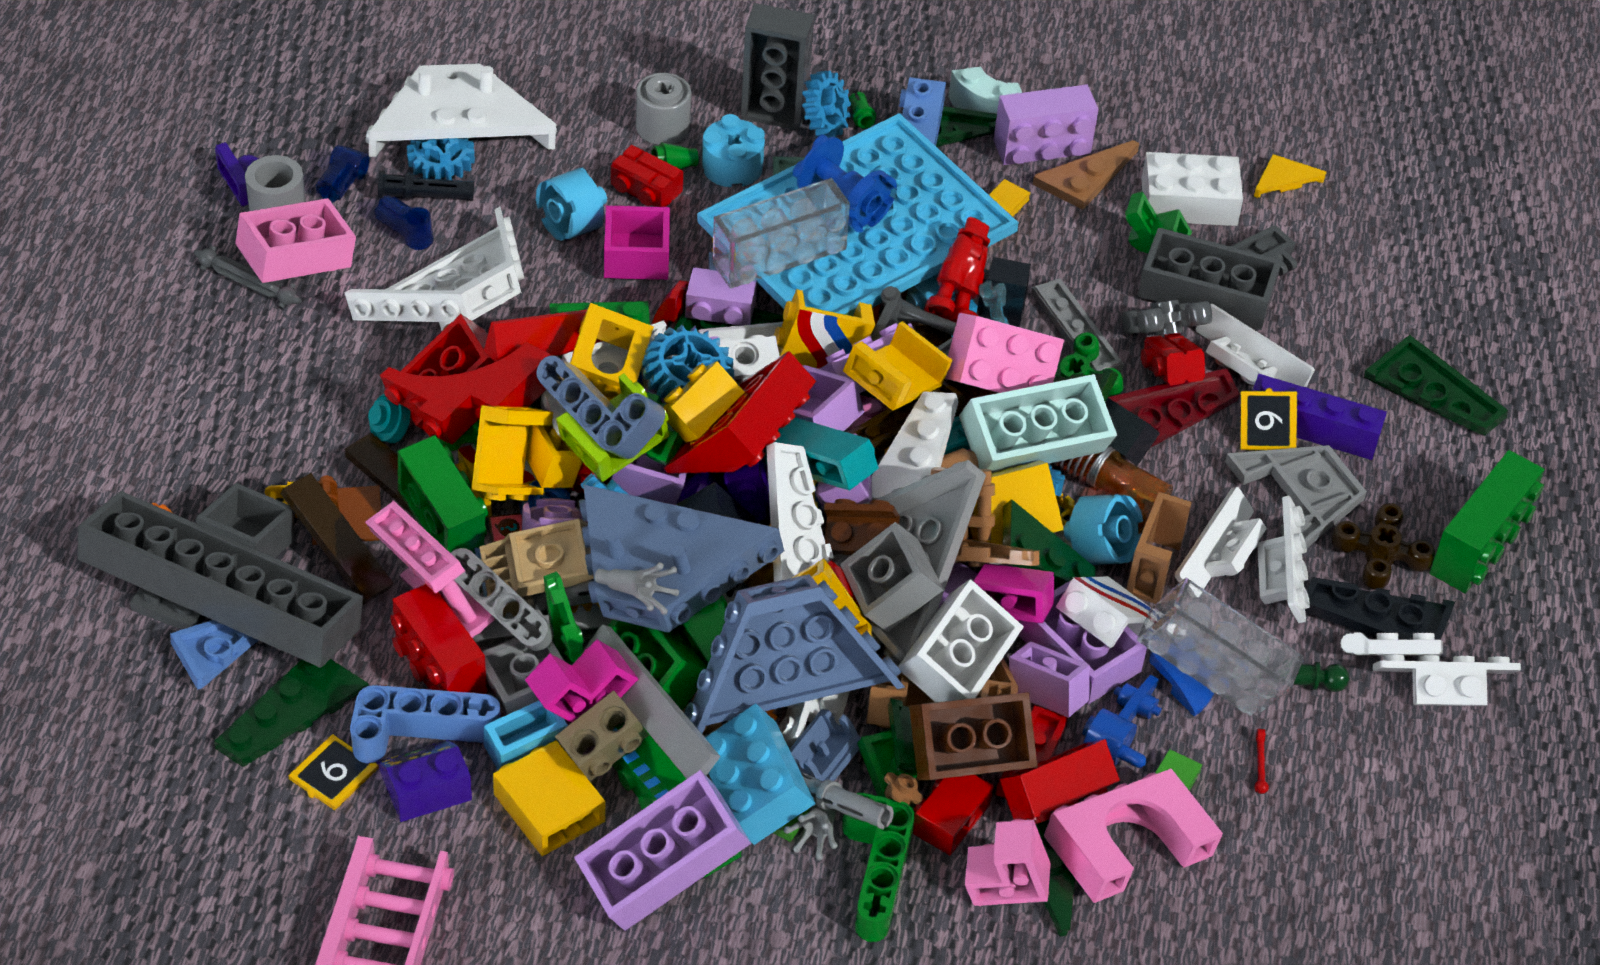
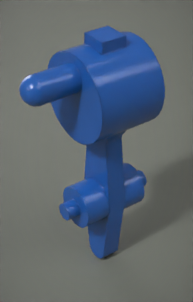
M1150 675L1139 688L1128 683L1123 688L1117 686L1114 694L1118 696L1116 702L1124 706L1119 715L1105 708L1101 709L1096 717L1092 715L1086 722L1082 735L1085 736L1083 743L1106 739L1114 765H1118L1123 760L1134 767H1143L1146 764V757L1130 748L1137 730V725L1131 721L1137 714L1147 719H1150L1153 714L1156 716L1160 715L1162 708L1158 707L1159 699L1151 696L1158 686L1160 679Z

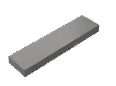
M1061 278L1032 287V296L1072 350L1074 339L1079 334L1089 332L1097 337L1100 351L1097 359L1089 364L1092 369L1102 371L1106 368H1114L1118 371L1123 370V361Z

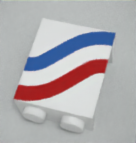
M1108 576L1073 577L1056 605L1057 609L1110 648L1114 647L1126 626L1146 643L1162 618V615Z

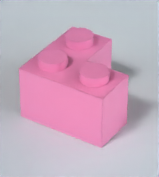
M1015 819L1009 822H996L994 844L968 847L965 887L973 905L985 906L1048 901L1051 863L1034 820Z

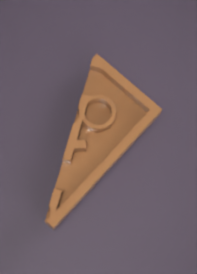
M1132 140L1037 173L1033 178V185L1084 210L1138 152L1139 143Z
M966 539L961 543L955 563L968 561V566L983 567L985 563L1036 566L1039 565V551Z

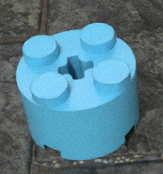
M734 114L724 115L720 121L711 124L703 134L702 166L706 177L713 183L724 187H732V184L742 183V186H746L758 180L763 172L764 130L751 122L739 119Z
M580 167L552 177L538 185L536 190L537 208L543 207L546 217L541 220L547 231L555 239L560 241L572 239L603 226V205L607 203V195L601 186H596L584 168Z
M1127 495L1082 496L1073 508L1070 521H1067L1064 526V536L1067 541L1071 542L1073 549L1092 565L1128 563L1133 561L1135 549L1141 537V534H1138V522H1143L1142 513L1136 501Z

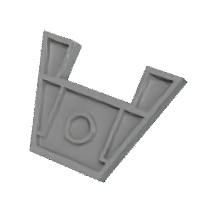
M1330 445L1227 453L1225 463L1242 485L1272 475L1287 496L1291 497L1295 506L1302 508L1305 526L1301 527V533L1304 536L1306 548L1310 547L1365 499L1367 491ZM1284 524L1280 528L1282 536H1284Z

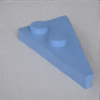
M214 620L170 633L171 645L197 690L206 686L258 641Z

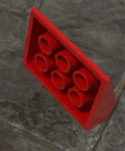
M790 351L786 352L738 384L745 393L699 439L685 442L664 469L667 473L735 472L746 464L749 467L754 466L765 456L764 447L766 448V446L774 443L780 437L779 428L785 427L794 419L796 415L793 410L800 408L809 400L810 395L808 391L815 384L816 380Z

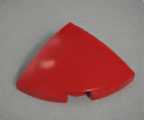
M680 280L669 291L659 306L652 324L664 321L667 325V330L670 321L675 322L680 319L686 307L688 281Z

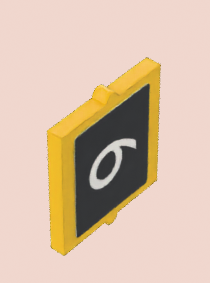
M1267 388L1266 391H1241V450L1297 448V391H1273L1271 388Z
M332 734L288 777L289 780L307 791L308 797H316L333 810H336L379 767L375 762L363 763L358 761L353 755L352 747Z

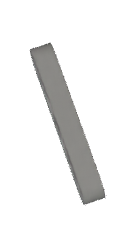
M459 548L451 552L459 562L463 560L476 572L472 578L463 572L454 579L465 591L529 649L539 651L550 645L554 636L553 627L544 617L472 551ZM485 580H494L496 584L494 592L487 597H481L479 594L481 584ZM509 602H518L520 607L518 614L514 618L505 619L503 617L504 607ZM526 621L530 622L541 633L540 637L536 639L522 625Z

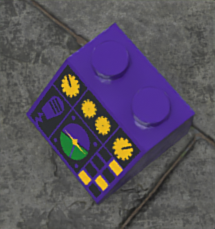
M449 740L377 761L400 822L472 800L470 772L459 746Z

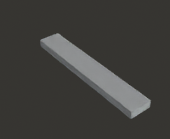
M602 624L584 651L598 639L620 653L639 679L621 697L622 701L686 779L699 770L707 776L721 756L611 627Z

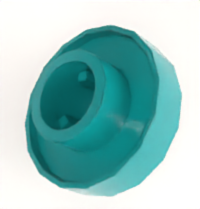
M382 394L374 402L368 413L371 433L385 443H395L401 440L410 424V409L401 404H393L385 394Z

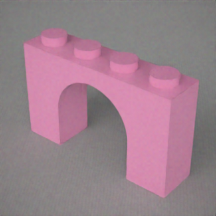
M1168 769L1158 774L1155 772L1150 773L1141 780L1128 785L1126 783L1120 784L1112 791L1099 796L1097 794L1091 795L1082 802L1072 806L1064 805L1057 808L1050 816L1044 837L1093 903L1124 892L1134 870V867L1110 837L1107 826L1120 822H1129L1148 828L1163 841L1183 868L1213 856L1223 833L1172 769Z

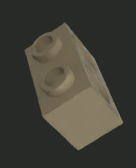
M613 690L555 737L587 779L591 781L595 777L607 773L614 762L626 753L636 750L649 735L639 720ZM625 723L621 729L613 731L615 726ZM595 746L590 753L583 755L587 748Z

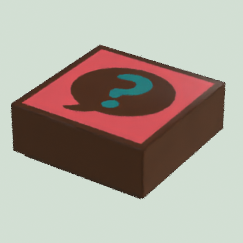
M521 513L488 516L491 542L502 540L509 533L522 530Z

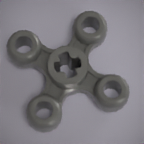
M1179 300L1150 303L1151 309L1124 311L1121 316L1125 334L1154 332V336L1183 332V326L1210 324L1212 322V309L1209 301L1179 303Z

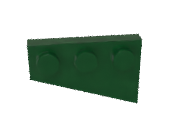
M1011 499L1003 506L1002 545L1039 551V565H1010L1019 568L1054 572V586L1058 588L1072 580L1073 577H1095V567L1015 501Z

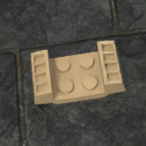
M574 519L509 533L502 540L479 547L481 560L521 597L545 592L543 576L556 571L561 576L564 588L594 579L593 575L589 576L586 566L585 554L591 553V549L586 548L582 527L588 526V522L582 519ZM491 579L485 580L487 596L494 592L496 586L495 581ZM515 601L509 602L503 609V617L505 618L508 612H511L513 617L516 616L520 608L519 603Z

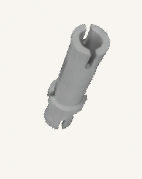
M801 773L819 808L840 811L843 814L868 822L880 829L887 828L893 819V809L891 806L847 791L832 780L821 781L806 773Z

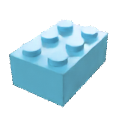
M756 703L705 737L721 756L710 770V778L752 844H757L816 804L777 722Z

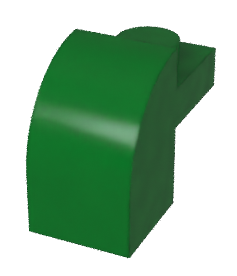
M1143 191L1131 195L1125 216L1127 223L1132 227L1128 241L1135 249L1140 252L1149 253L1158 227L1191 236L1192 231L1179 209L1156 214Z

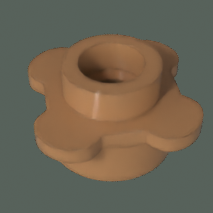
M888 772L885 775L884 781L888 784L884 791L886 798L894 799L897 802H905L909 806L912 802L920 804L923 801V796L917 789V780L913 776L908 774H900L898 776L892 772Z

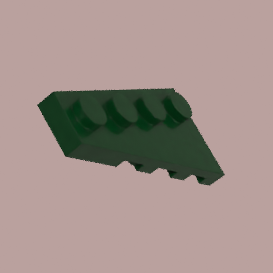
M1411 335L1407 336L1368 367L1364 373V378L1483 436L1507 418L1508 410Z
M301 659L214 741L215 749L244 767L283 744V739L296 731L301 733L313 726L312 722L326 713L333 714L343 708V703L358 695L363 688L369 686V683L332 659L322 668Z

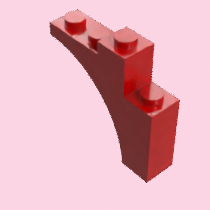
M525 342L506 357L485 367L461 374L421 376L388 367L380 374V377L385 387L384 394L390 402L395 405L401 404L410 409L416 416L422 418L424 422L422 425L423 429L430 437L436 435L437 438L452 445L478 419L480 420L481 405L529 407L547 389L537 378V367L541 360L551 354Z

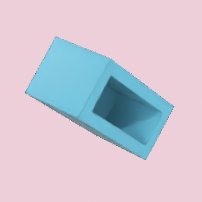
M536 701L484 725L483 745L497 770H499L503 765L514 763L529 755L535 748L545 746L557 740L555 736L565 729L568 724L564 718L545 709L540 701Z

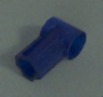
M340 144L337 145L331 153L329 167L315 184L316 193L320 194L323 199L329 198L332 203L336 200H341L354 180H362L366 175L370 164L369 154Z
M389 195L379 200V204L374 210L375 218L404 236L408 247L414 250H422L433 244L431 214L427 209L422 207L411 208L399 199Z

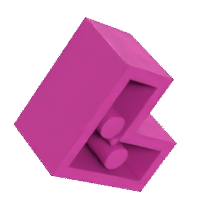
M985 563L973 581L1019 623L1020 621L1043 624L1054 604V572Z
M598 639L583 652L573 665L549 654L525 679L545 709L571 723L613 690L621 698L639 680L620 653Z

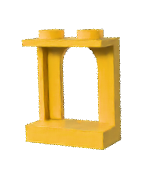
M590 303L579 329L580 333L570 364L577 367L610 401L621 393L618 379L620 375L624 373L633 383L638 380L642 361L646 354L645 351L654 326ZM596 339L628 350L621 371L607 374L601 372L593 365L591 357Z

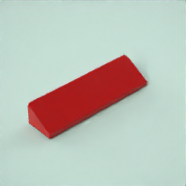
M587 309L493 321L490 323L484 352L495 362L511 354L525 342L552 356L574 351L580 333L579 329ZM596 339L595 344L602 342V340Z

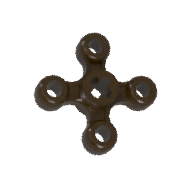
M1386 503L1379 507L1375 516V527H1373L1371 532L1361 531L1354 522L1341 521L1335 526L1332 533V545L1337 551L1348 553L1356 549L1365 552L1367 563L1363 570L1362 579L1364 584L1372 590H1376V588L1383 589L1388 585L1392 574L1391 565H1393L1394 561H1404L1412 570L1423 572L1431 567L1435 558V549L1430 542L1426 540H1416L1412 543L1402 541V534L1399 529L1403 523L1404 515L1402 509L1394 503Z

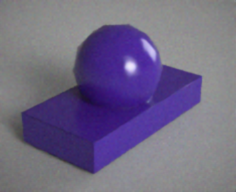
M226 142L216 145L215 153L219 172L240 205H248L245 173L248 166L259 158L253 155H242L236 159Z

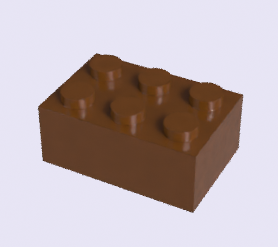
M1029 692L909 705L917 780H934L1037 767Z

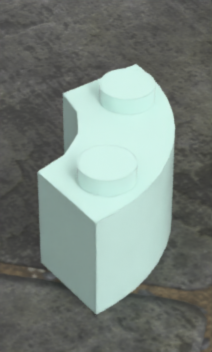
M981 67L958 69L951 72L949 99L955 108L997 114L1000 95L1022 93L1018 83H1006L995 80L988 76Z

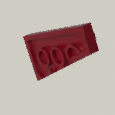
M1224 368L1205 373L1203 381L1191 383L1185 381L1184 384L1171 386L1164 383L1108 398L1148 422L1160 432L1151 446L1153 447L1237 402L1240 393L1228 369Z

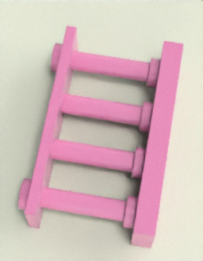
M392 501L365 522L371 532L409 567L399 574L401 579L412 590L427 584L435 593L439 592L472 638L495 621V618L454 580L465 572L461 563L395 501Z
M358 836L315 965H396L348 956V952L345 951L348 941L354 942L356 938L410 948L405 965H421L443 891H450L453 883L454 868H449L448 852L440 851L435 869L380 859V856L374 852L373 838ZM376 874L428 883L430 885L424 901L369 891V886H367L369 877L375 878ZM369 906L418 915L420 917L415 933L359 923V919L356 918L358 910Z

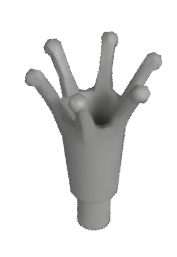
M661 562L645 570L612 569L610 571L598 569L595 573V581L597 583L605 584L613 590L633 595L647 606L648 611H653L655 606L662 615H666L668 610L654 599L652 595L655 592L668 593L674 596L679 595V590L666 588L656 583V578L677 572L675 566L660 571L664 565Z
M815 804L806 815L798 817L797 823L790 827H785V834H789L802 826L804 827V833L799 842L793 847V852L798 853L810 836L817 837V860L823 859V843L827 835L831 848L836 849L838 845L834 840L833 822L837 810H824Z

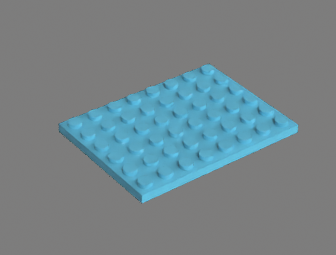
M900 113L842 141L844 152L839 167L845 172L857 171L865 177L871 172L882 170L897 182V190L892 189L890 196L894 198L891 208L874 227L864 226V232H856L844 223L843 208L845 203L836 197V188L829 183L816 192L809 194L800 191L797 187V178L792 175L795 165L697 213V222L751 276H754L757 282L783 308H785L787 301H792L796 289L803 290L806 307L849 316L854 315L859 302L871 304L872 308L881 304V293L888 286L896 287L902 293L938 274L943 261L949 253L950 247L957 238L959 229L965 227L968 217L976 218L990 227L987 235L990 239L989 246L1016 233L1019 224L1017 220Z

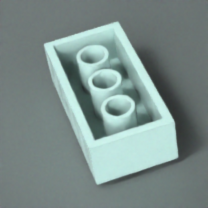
M1095 374L972 398L959 415L970 449L976 454L979 469H990L991 473L1039 460L1053 463L1101 453L1106 450L1117 436Z

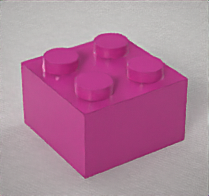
M606 206L604 278L668 280L670 207Z

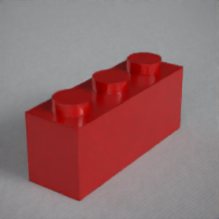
M1106 739L1083 743L1038 762L1037 767L1022 769L1000 779L1013 819L1034 820L1035 824L1050 819V811L1066 805L1069 807L1080 803L1079 799L1082 797H1089L1094 794L1099 796L1107 793L1108 786L1120 781Z

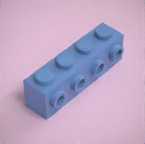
M909 77L907 89H902L900 94L899 107H903V113L900 114L936 146L945 102L946 82Z

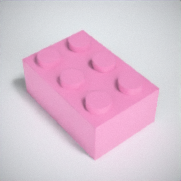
M329 198L239 213L235 244L260 281L266 283L351 267L356 236Z
M959 313L948 357L953 361L945 379L998 393L1053 383L1064 339L975 315Z

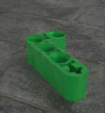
M856 793L878 803L889 805L893 809V819L887 828L884 827V829L843 814L842 830L848 838L873 844L858 901L855 930L857 935L863 940L877 942L884 939L890 929L910 846L914 811L905 802H897L894 799L866 793ZM872 909L879 910L876 917H871Z

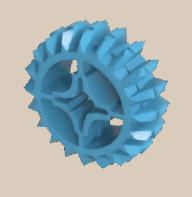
M683 325L677 328L676 331L669 327L664 334L658 333L654 340L651 341V344L647 346L646 355L642 361V368H644L643 379L649 381L648 390L657 391L656 395H660V398L663 399L676 387L680 386L683 388L690 381L687 378L688 374L701 363L707 366L718 361L726 372L734 378L735 370L732 369L734 359L728 357L729 347H719L720 338L713 340L709 338V330L701 334L697 332L696 326L691 328L690 331H687ZM677 354V356H672L671 359L664 360L666 357L670 355Z

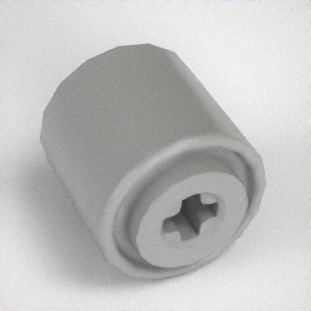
M654 73L646 76L639 82L636 89V130L642 139L658 145L661 142L674 144L682 141L688 135L691 126L692 93L690 85L685 79L671 73Z
M271 155L257 159L248 166L245 173L249 211L306 202L302 167L297 161L287 156Z

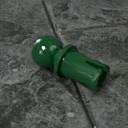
M1283 661L1280 672L1295 673V675H1280L1281 684L1312 686V690H1317L1320 683L1329 691L1340 692L1347 687L1350 680L1347 669L1339 664H1330L1324 670L1320 669L1319 662L1309 665Z

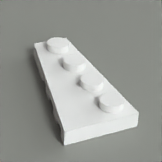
M923 392L879 463V469L872 475V500L887 495L894 489L903 488L915 483L923 477L931 475L932 468L941 467L958 406L956 393Z
M774 442L766 446L771 527L779 528L784 552L773 561L774 582L792 578L823 558L828 563L834 556L830 543L826 544L821 528L824 519L821 509H817L814 503L812 493L815 491V486L804 446Z

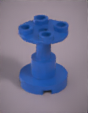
M820 135L815 139L812 149L804 160L799 161L793 169L792 175L797 178L798 189L803 193L809 194L816 192L829 183L836 188V197L845 203L843 221L846 225L856 232H864L863 227L866 225L874 227L883 219L893 204L894 198L890 196L892 189L897 190L896 180L882 170L871 172L865 177L857 171L845 172L839 167L844 152L843 142L837 137L828 138L825 135Z

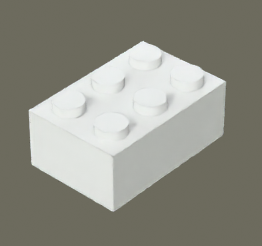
M1146 152L1141 178L1142 191L1156 214L1179 209L1187 223L1238 225L1243 203L1239 157Z
M970 579L947 596L898 668L935 702L976 698L1024 626Z

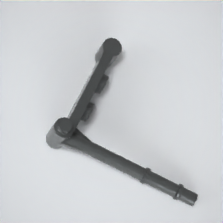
M888 286L882 291L881 299L884 309L872 332L871 338L873 341L881 338L879 331L895 323L899 324L902 321L919 322L953 336L956 326L955 322L924 311L903 300L900 291L896 287ZM867 390L860 393V395L869 397Z

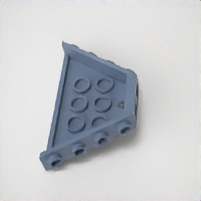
M584 485L585 499L579 500L582 519L588 522V526L582 527L586 548L591 549V553L585 554L586 566L589 576H594V581L588 582L589 594L592 604L599 603L603 617L669 633L680 624L686 623L694 614L707 605L716 602L721 595L737 584L747 580L751 574L767 563L774 561L784 552L779 528ZM658 562H661L664 565L660 571L675 566L677 572L656 578V583L666 588L679 590V595L674 596L662 592H655L652 595L654 599L668 610L666 615H662L655 606L653 611H648L647 606L633 595L613 590L608 585L597 583L595 581V573L598 569L639 571L652 568Z
M807 574L737 591L734 601H731L725 610L723 629L720 635H717L712 642L711 658L708 666L699 674L697 681L698 690L693 703L690 702L687 705L684 714L703 734L707 725L731 720L755 703L764 711H769L889 681L897 689L905 688L897 678L902 671L888 655L884 659L877 655L876 651L881 647L867 630L860 635L854 628L859 621L846 605L840 610L837 608L833 601L838 596L824 580L817 584Z

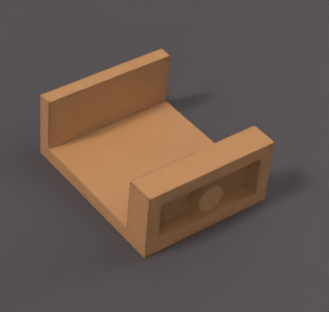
M1158 492L1135 549L1126 589L1137 598L1159 605L1164 591L1172 551L1154 546L1153 542L1180 550L1192 502Z

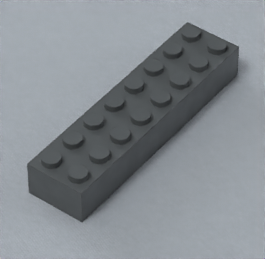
M123 491L118 492L78 525V560L320 668L360 630L363 596Z

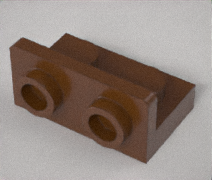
M836 499L834 503H824L823 511L827 515L825 543H830L833 555H852L894 522L899 524L900 516L894 505H890L889 502L884 500H871L869 504H856L849 499Z

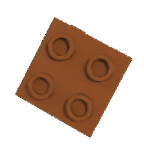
M328 475L322 476L318 483L363 542L380 540L365 523L381 510L380 485L338 488L337 482L333 480V477ZM312 537V545H318Z

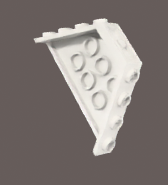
M482 64L419 66L412 76L407 77L400 92L394 94L392 102L387 109L384 108L377 122L368 128L366 143L369 144V157H376L387 141L531 135L545 148L555 149L557 129L556 123L500 80L493 73V68L490 66H483Z
M501 207L496 208L497 228L387 289H350L344 292L353 320L439 322L442 331L447 324L454 321L460 314L472 321L520 294L519 280L525 278L510 216L503 218Z

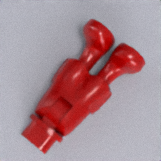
M968 217L965 227L959 229L957 238L950 247L937 277L940 289L936 295L929 297L926 301L924 311L957 323L959 313L979 316L974 311L969 310L970 300L979 297L984 282V269L990 239L987 237L990 227L976 218ZM953 291L956 295L955 301L951 299Z

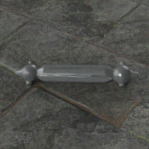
M212 245L210 248L194 251V255L201 264L200 269L205 271L206 268L213 267L216 273L266 297L278 298L280 302L278 306L285 308L286 305L301 304L302 302L296 293V285L291 282L289 286L283 287L278 280L262 283L251 267L227 256H217L215 252L217 248Z

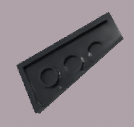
M1312 577L1306 590L1310 607L1305 609V612L1376 639L1377 633H1398V640H1413V633H1434L1435 640H1441L1456 601L1443 599L1441 604L1426 601V596L1411 594L1410 598L1390 595V590L1376 588L1375 591L1359 590L1357 584Z

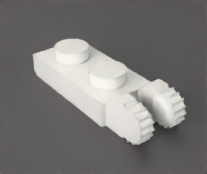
M1346 633L1340 639L1343 651L1352 655L1383 656L1398 654L1404 656H1441L1443 654L1442 640H1435L1434 633H1413V640H1398V633H1377V640H1369L1362 633Z

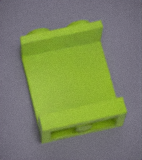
M623 373L618 377L621 393L611 399L610 402L617 408L630 394L639 393L647 398L648 395L639 382L633 383ZM665 411L663 425L642 450L633 458L622 459L601 448L568 412L556 418L560 438L601 482H604L669 437L667 426L669 417Z

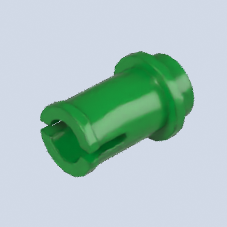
M857 92L859 100L852 93L849 96V101L851 102L849 107L853 112L854 124L863 129L870 128L875 123V110L869 106L863 92Z

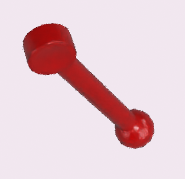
M1257 729L1258 781L1255 783L1254 789L1258 794H1265L1269 789L1268 783L1265 781V729Z

